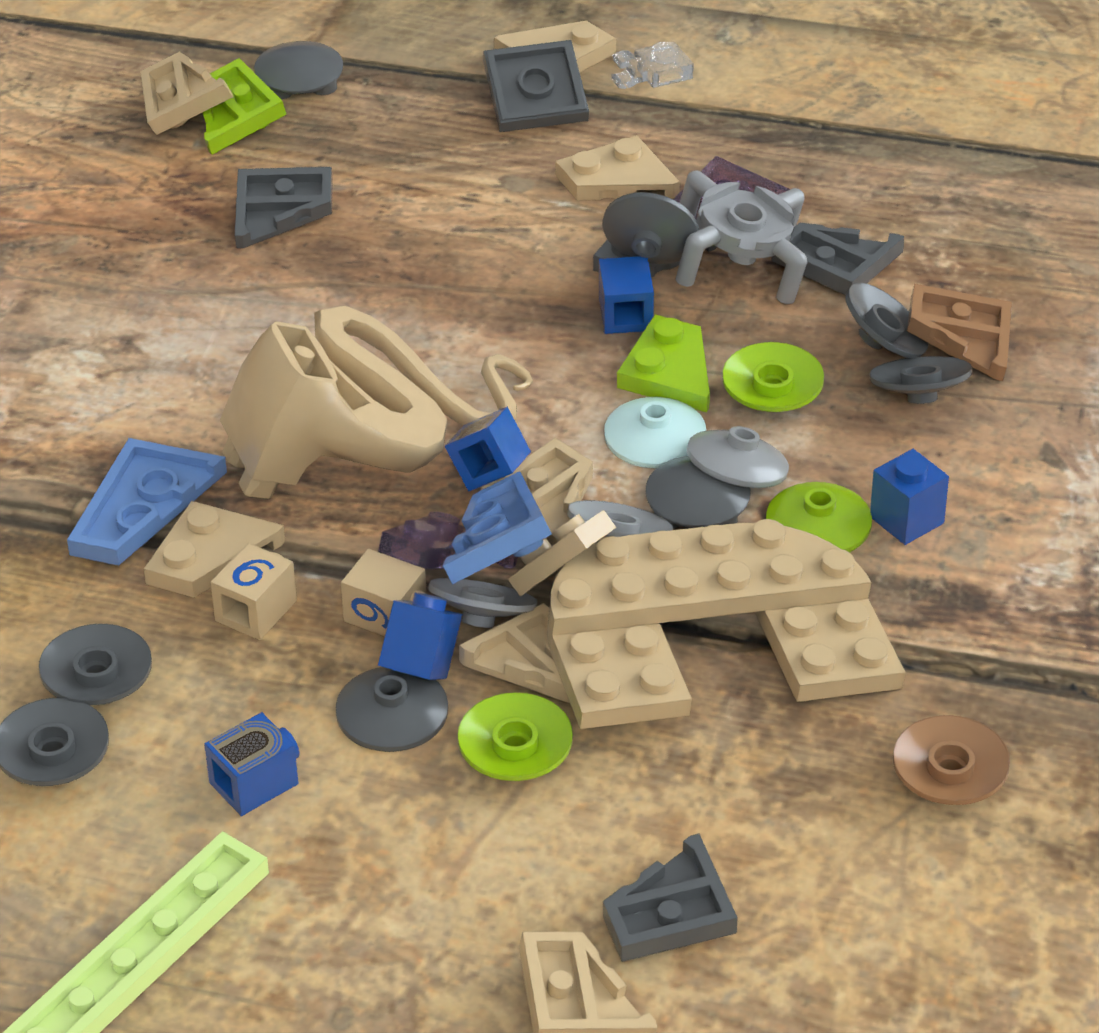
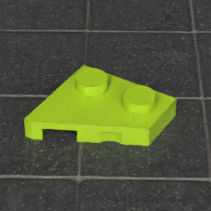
M240 58L210 73L211 77L216 80L219 78L223 79L233 93L232 98L203 112L206 123L204 139L211 155L287 115L283 101Z
M655 314L618 370L617 388L648 397L675 399L686 403L695 410L707 413L710 405V390L701 326Z

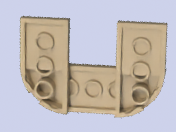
M763 519L756 523L710 525L707 527L657 531L621 537H604L598 543L585 549L566 563L555 578L551 590L547 625L548 645L580 729L690 715L692 698L660 623L755 612L797 702L902 689L906 673L868 599L871 581L865 571L855 561L853 555L816 535L783 526L778 521Z

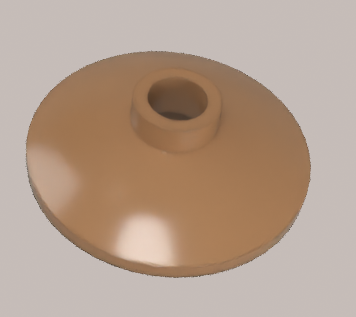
M940 715L919 720L901 733L894 746L893 764L896 774L902 783L918 796L940 804L966 805L987 799L1003 786L1009 774L1010 756L1003 740L988 726L966 717Z

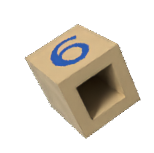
M248 543L211 581L215 621L261 640L297 601L293 561L284 558L278 553L269 552Z
M367 549L341 581L344 622L385 636L394 600L413 601L415 592L428 594L426 592L425 569Z

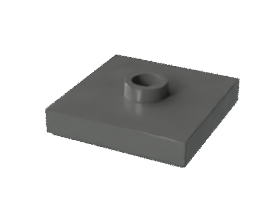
M572 40L483 51V63L499 132L588 121L589 108Z

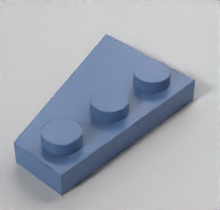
M128 438L68 537L69 555L119 566L188 507L191 501H195L227 473L226 457Z
M520 471L472 495L462 519L466 532L455 536L452 546L456 554L446 557L443 567L451 583L454 584L512 554L514 557L530 554L543 544L542 539L552 535Z

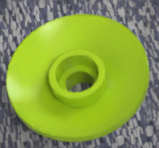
M763 342L746 346L732 354L724 365L722 379L726 391L737 402L760 411L784 412L801 408L812 402L820 394L824 384V371L820 362L811 353L800 347L780 342Z
M806 482L788 487L771 500L766 512V519L775 520L783 526L816 535L848 552L857 549L866 541L872 527L870 509L858 494L843 486L826 482Z
M519 692L499 694L480 701L465 714L458 729V745L466 762L486 776L506 781L529 780L551 772L566 759L571 750L573 740L571 722L558 705L541 696Z

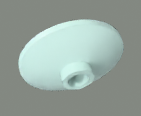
M645 397L626 402L616 408L606 420L604 437L610 451L619 459L635 466L656 469L669 460L688 456L687 446L690 438L696 433L706 431V424L702 416L686 403L665 397Z

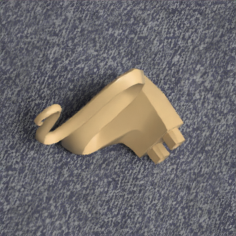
M340 306L314 312L315 336L306 326L277 321L260 335L240 367L220 418V422L228 435V440L222 453L228 463L238 468H245L239 481L244 495L270 499L278 483L296 485L305 469L320 456L340 458L378 468L411 473L426 466L443 451L447 425L446 416L464 426L491 413L477 411L455 395L390 328L368 314L347 306ZM350 336L358 337L383 352L398 370L357 344ZM500 354L486 357L481 374L497 408L500 410L508 406L514 420H516L517 405L495 369L507 370L522 379L524 383L513 386V390L516 391L527 389L533 382L529 371L513 359Z

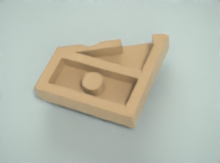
M580 21L498 35L494 37V49L572 40L579 72H582L616 54V38L588 21Z
M181 52L140 71L147 123L156 135L170 128H178L185 124L188 119L233 97V93L223 79L219 78L216 80L212 78L206 68L199 64H193L191 59Z
M638 136L623 138L614 143L589 151H581L573 156L555 161L556 177L576 200L617 199L623 195L636 193V190H663L664 196L675 199L680 197L679 180Z
M555 437L527 456L512 474L481 487V490L520 471L552 533L570 520L567 515L568 506L573 502L582 501L593 477V461ZM553 533L544 538L548 540L551 546L558 542Z
M191 501L145 566L146 585L196 597L211 588V581L248 543L260 548L268 545L273 550L281 547L285 542L284 525Z
M604 510L586 522L578 514L552 532L558 540L556 544L551 546L548 540L544 539L543 544L530 554L521 556L520 559L525 566L508 578V580L521 597L560 570L566 563L585 549L599 542V540L617 527Z
M544 603L535 607L533 611L523 613L459 645V662L463 666L569 703L548 645L547 625L549 607Z
M582 931L522 932L519 952L533 1033H656V1020L650 1013L641 1016L624 996L627 985L613 968L608 967L601 961L599 951Z

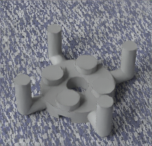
M698 170L691 171L687 175L680 204L686 207L694 217H696L697 213L696 221L699 225V230L690 234L686 239L675 278L676 282L682 286H692L696 279L704 249L713 245L728 252L729 258L741 265H751L756 261V258L777 256L786 266L776 298L784 304L794 303L807 264V257L790 240L805 200L804 193L798 188H793L777 195L759 186H755L754 192L738 190L740 185L738 182H726L717 185Z

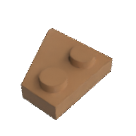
M914 284L910 299L907 331L949 355L969 362L973 368L995 380L1003 381L1008 363L1012 302Z

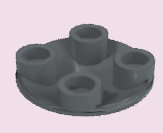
M292 41L278 44L264 51L255 62L254 72L281 100L289 98L292 94L313 92L317 95H329L337 89V79L343 71V60L336 50L325 44L312 41Z
M688 456L675 458L663 463L651 473L646 483V498L654 514L667 520L673 528L679 526L698 528L738 523V516L747 507L751 494L750 487L729 484L704 473L691 462Z

